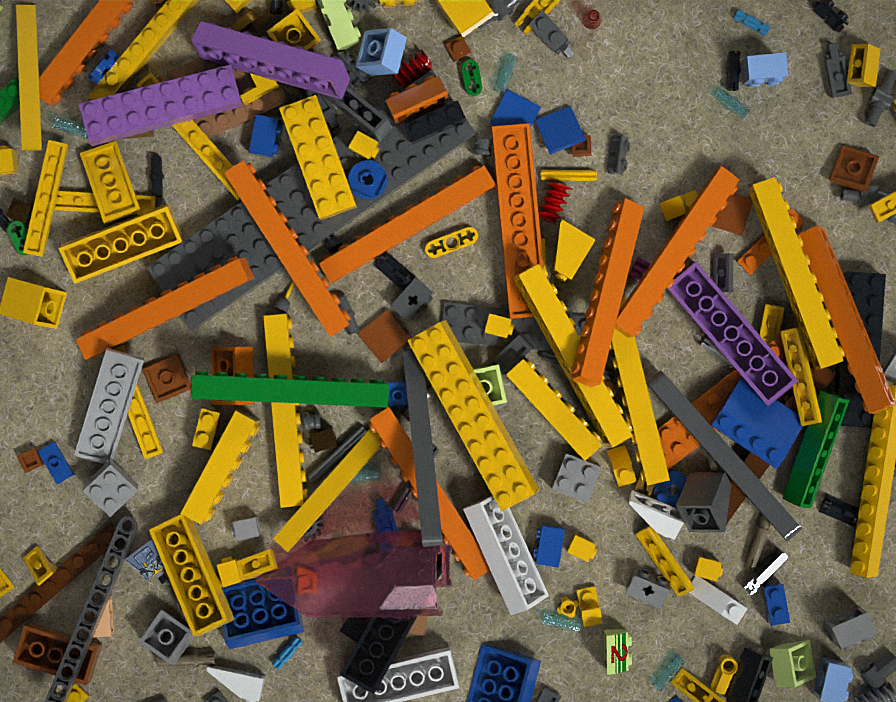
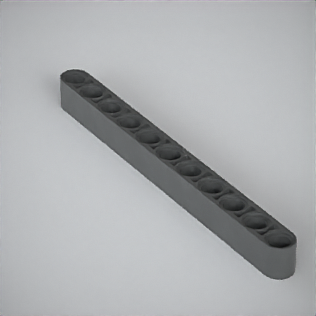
M412 348L403 349L423 547L443 545L425 372Z
M661 370L646 383L787 542L802 530L793 517Z
M123 517L117 525L45 702H67L138 530V522L132 517ZM128 520L133 523L130 531L124 529V523ZM123 538L126 544L124 548L118 549L116 542ZM113 556L118 559V564L115 567L109 565V559ZM107 574L111 580L105 586L102 584L101 579ZM97 593H101L103 596V600L99 604L94 601V596ZM89 611L95 613V619L92 622H89L86 618ZM82 629L88 633L86 640L79 638V632ZM74 648L80 651V656L77 659L71 655ZM67 666L71 667L73 671L70 677L64 675V669ZM58 685H62L65 688V693L62 696L56 693Z

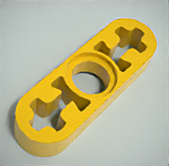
M472 227L464 228L428 242L425 252L430 258H438L474 244L478 239V233ZM466 231L475 234L473 241L465 239L462 240L464 245H460V239L457 234L461 233V237L466 236ZM453 237L457 240L455 248L447 247L446 240ZM443 240V246L447 251L442 252L441 248L437 250L436 255L428 252L431 249L430 245L440 246L439 241Z

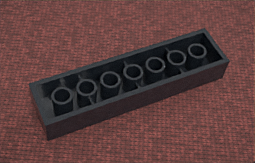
M843 272L880 363L886 274ZM842 357L843 361L836 364L834 394L848 399L849 403L841 426L872 428L874 414H869L864 409L862 395L855 388L856 380L854 375L850 374L847 367L849 364L846 357Z
M416 538L340 673L341 677L369 693L375 694L451 556L433 546L423 547L422 540Z

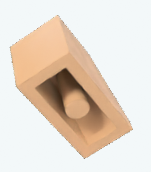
M112 595L108 600L94 637H109L114 634ZM92 612L87 618L89 622L94 621V612Z

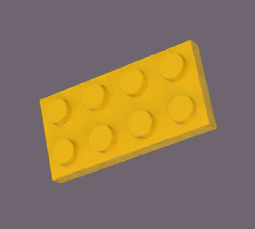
M117 141L80 153L104 224L141 212Z

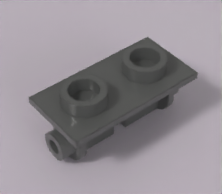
M345 50L337 53L336 57L340 58L346 70L350 71L348 75L350 83L354 87L359 89L364 85L363 82L371 79L367 73L355 67L356 62L354 61L355 57L353 54Z
M613 135V139H610L609 153H615V157L608 156L606 168L608 174L615 175L616 172L623 176L624 171L627 169V160L625 159L626 152H629L630 142L624 135Z

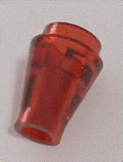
M590 10L584 14L582 21L586 28L596 29L600 26L602 19L598 11ZM590 15L596 16V19H591Z

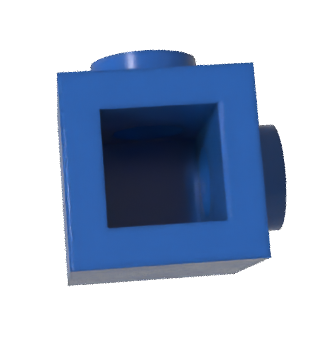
M406 381L387 383L389 384V406H393L394 409H404L405 405H408Z

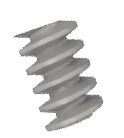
M888 682V688L884 685L880 687L881 692L876 688L873 689L874 695L868 691L866 692L867 698L861 694L859 695L860 701L856 697L853 699L854 702H896V693Z

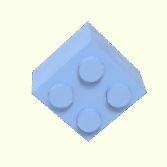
M392 28L365 31L355 67L371 76L398 74L407 37Z
M786 52L747 56L741 62L743 85H749V88L760 87V84L768 83V86H776L788 76Z
M821 656L813 694L823 702L847 701L849 695L847 690L848 683H851L853 679L852 668L843 661Z

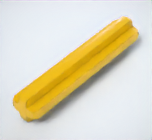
M541 170L540 179L550 181H596L597 171Z

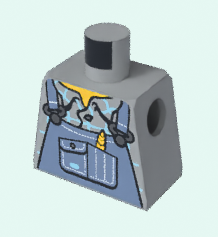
M153 539L125 559V562L146 581L155 576L162 585L169 580Z

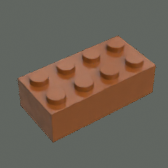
M29 622L23 627L13 663L56 675L72 635ZM91 641L75 682L84 685L91 682L102 644ZM74 648L71 655L73 658H79V649ZM67 666L64 669V675L70 677L73 671L71 667Z

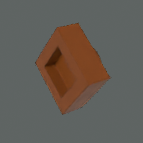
M462 36L445 44L454 62L471 54Z
M585 135L584 142L572 146V157L592 156L591 135Z
M37 448L17 456L25 473L44 465Z

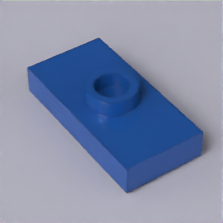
M56 442L38 451L56 484L75 475Z

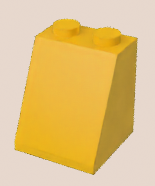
M435 0L451 27L462 37H465L495 15L485 0Z
M564 220L558 225L553 272L556 273L555 277L563 282L572 280L595 242L594 238Z
M8 277L0 303V315L33 325L57 329L67 292Z

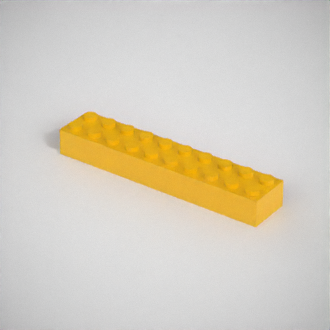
M775 177L753 184L748 191L797 324L801 327L803 339L813 367L816 371L842 362V357L845 356L841 346L837 345L836 338L838 336L836 330L830 326L829 320H831L829 311L824 309L822 304L824 301L823 295L820 290L817 291L815 286L817 279L814 272H810L808 267L810 265L809 257L802 251L803 241L800 235H796L795 228L797 226L794 218L789 216L788 210H790L788 201L786 199L783 200L781 194L783 192L780 181H776Z
M534 265L517 274L513 279L595 430L602 439L601 441L604 446L613 448L633 436L631 434L632 427L627 420L624 421L620 405L618 403L615 404L612 399L614 397L612 390L609 386L606 387L603 382L604 376L602 377L601 384L592 388L571 380V369L576 361V349L580 344L582 336H578L575 331L577 327L573 319L568 318L564 302L562 300L559 301L557 298V289L553 283H549L547 279L548 273L544 266Z
M441 321L407 340L500 510L504 511L536 494L540 490L447 321Z

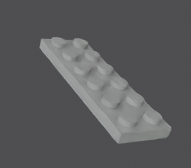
M106 347L74 456L103 464L110 458L114 459L144 358Z

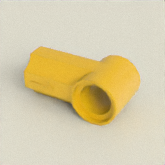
M723 654L719 657L718 666L709 685L711 690L725 695L732 676L738 669L737 662L733 656ZM726 661H732V665L729 668L723 667Z

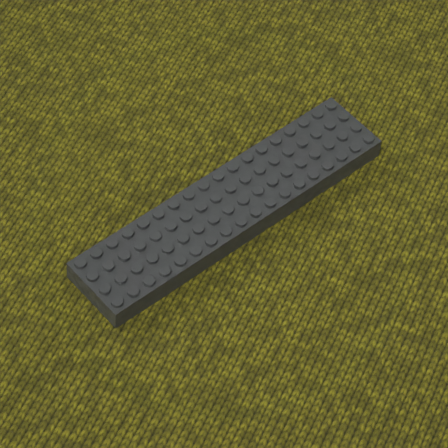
M431 70L412 84L420 85L424 83L423 80L432 75L434 77L437 76ZM449 93V100L395 124L386 102L376 108L389 120L393 127L379 142L378 147L380 151L376 158H371L372 161L379 163L387 174V187L377 198L362 199L352 191L357 208L320 220L299 162L265 185L267 189L264 191L267 196L272 195L277 203L275 206L278 213L282 211L287 218V227L289 229L293 228L298 235L296 240L299 245L303 244L309 252L476 136V132L466 119L465 122L412 145L404 124L454 102ZM354 123L333 138L348 183L352 167L361 161L367 160L348 148L357 131L378 141L357 123ZM372 175L363 177L365 185L373 183V180L371 179ZM241 201L146 268L164 292L168 289H172V291L178 289L177 285L188 280V283L194 281L193 277L204 272L205 275L210 273V268L221 264V266L228 264L227 260L237 256L238 259L246 258L255 279L180 315L189 330L194 331L285 267Z

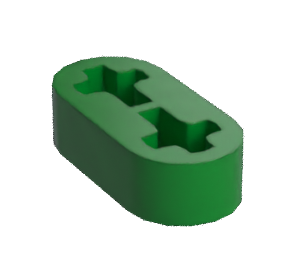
M466 60L462 65L466 93L475 97L482 91L480 70L476 61ZM468 64H471L472 67H476V69L473 70L472 77H470L469 71H465V68L468 67ZM473 79L475 85H479V88L476 89L475 93H473L471 89H468V87L471 86V80Z
M10 221L6 225V232L15 251L20 255H29L23 253L22 249H19L21 247L20 239H22L23 243L26 241L28 232L25 226L20 221ZM14 224L15 226H20V229H18L20 236H17L15 232H11Z

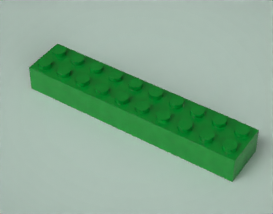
M195 371V375H191L190 399L388 408L389 384H384V380H370V383H365V379H351V382H345L346 378H332L331 381H326V377H312L311 381L307 380V376H293V380L287 379V375H274V379H269L267 374H254V378H249L247 373H235V377H228L226 372H215V376H208L206 371Z

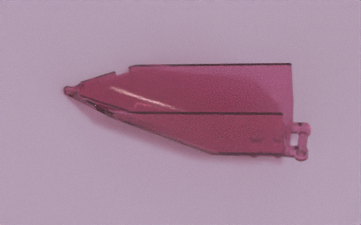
M421 530L379 531L313 540L277 563V569L258 576L256 582L308 618L443 616V611L437 602L436 587L452 586V580L450 579V553H452V546L423 547ZM437 554H442V579L437 580Z

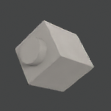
M258 516L233 521L231 533L233 537L236 536V541L261 535Z

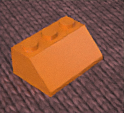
M429 76L420 85L412 84L405 88L406 91L400 94L399 92H394L388 96V99L385 101L395 124L449 100L448 92L439 76Z
M211 347L212 376H215V372H226L228 377H235V373H247L249 378H254L253 347ZM212 400V405L254 404L253 401Z

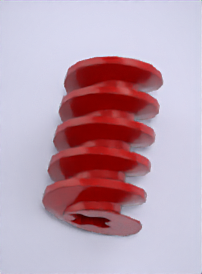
M422 49L420 50L421 55L415 53V60L409 57V64L403 61V69L399 68L398 74H392L400 87H408L406 82L414 83L413 77L419 79V73L425 75L426 68L430 71L433 70L432 63Z
M549 182V187L552 190H546V194L550 197H543L547 204H541L540 207L544 211H538L541 219L558 225L555 218L561 219V216L557 212L564 211L560 205L567 204L563 197H570L566 190H572V188L561 183Z

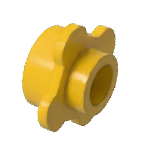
M563 596L557 612L573 618L579 603L577 600H570L567 596Z

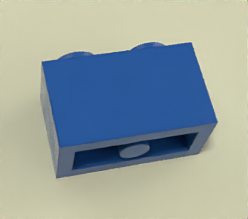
M256 115L249 149L251 155L274 158V154H278L279 143L276 142L277 137L281 136L283 129L279 119Z
M541 524V529L537 528L535 540H539L538 548L534 547L532 556L533 559H536V564L559 568L565 533L564 528Z
M774 582L761 585L767 622L771 626L790 623L784 584Z

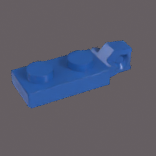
M384 498L376 499L378 509L373 510L374 520L383 553L402 548L391 507L385 506Z

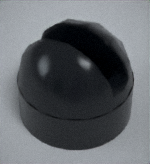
M330 236L331 239L327 238L325 244L329 252H335L342 246V243L338 237Z

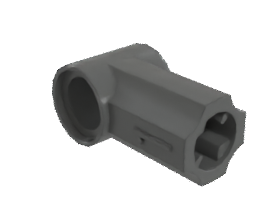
M892 652L886 654L876 663L869 664L870 667L865 671H861V675L872 689L880 687L886 681V678L896 671V657Z

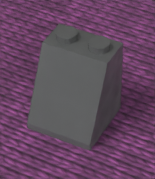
M725 471L689 473L676 504L689 532H725L731 492V483Z

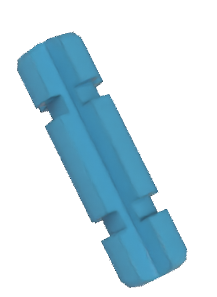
M740 9L736 11L733 17L734 20L743 22V25L752 30H758V33L763 36L770 29L769 25L762 24L760 20L749 14L745 15V12Z
M295 636L291 643L278 655L279 657L275 658L272 665L278 670L281 669L285 664L284 662L288 661L295 653L296 648L302 645L303 641L298 636Z

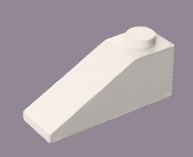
M631 491L629 504L657 533L675 540L684 524L678 509L636 491Z
M695 576L691 581L695 587L689 592L691 595L736 625L739 623L747 611L743 604L701 577Z
M208 665L206 671L238 697L243 698L245 702L260 701L266 676L217 665Z

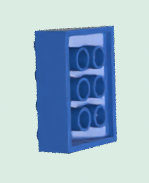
M743 377L739 379L710 422L714 429L775 469L779 467L803 427L797 413L777 400L770 406H767Z
M291 571L222 587L235 620L222 625L224 640L229 649L305 632Z
M482 644L467 702H531L541 660Z

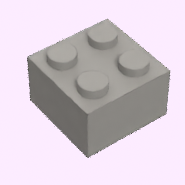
M565 452L551 489L588 503L602 467Z
M110 458L83 484L82 491L111 517L138 491V484Z
M860 607L824 622L833 643L840 649L844 648V650L854 647V643L859 641H869L873 638V635L877 634L868 612Z
M161 610L139 643L169 664L175 665L194 637L190 628Z

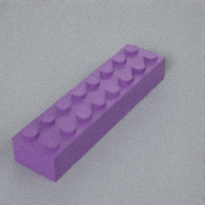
M200 21L191 41L202 60L222 66L231 65L236 70L252 73L341 100L350 81L344 63L338 57H327L317 51L309 52L299 46L291 47L281 41L278 43L273 42L266 37L261 36L259 38L248 32L241 33L231 27L223 28L213 22L205 23Z
M227 65L80 103L79 107L88 140L91 146L148 132L149 130L152 131L240 108L242 103L232 67Z
M697 262L675 279L669 291L767 406H770L799 382Z

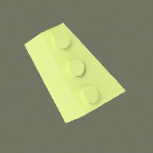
M317 0L338 51L341 52L359 44L358 38L361 37L358 27H353L351 20H354L350 9L346 10L344 6L346 0Z

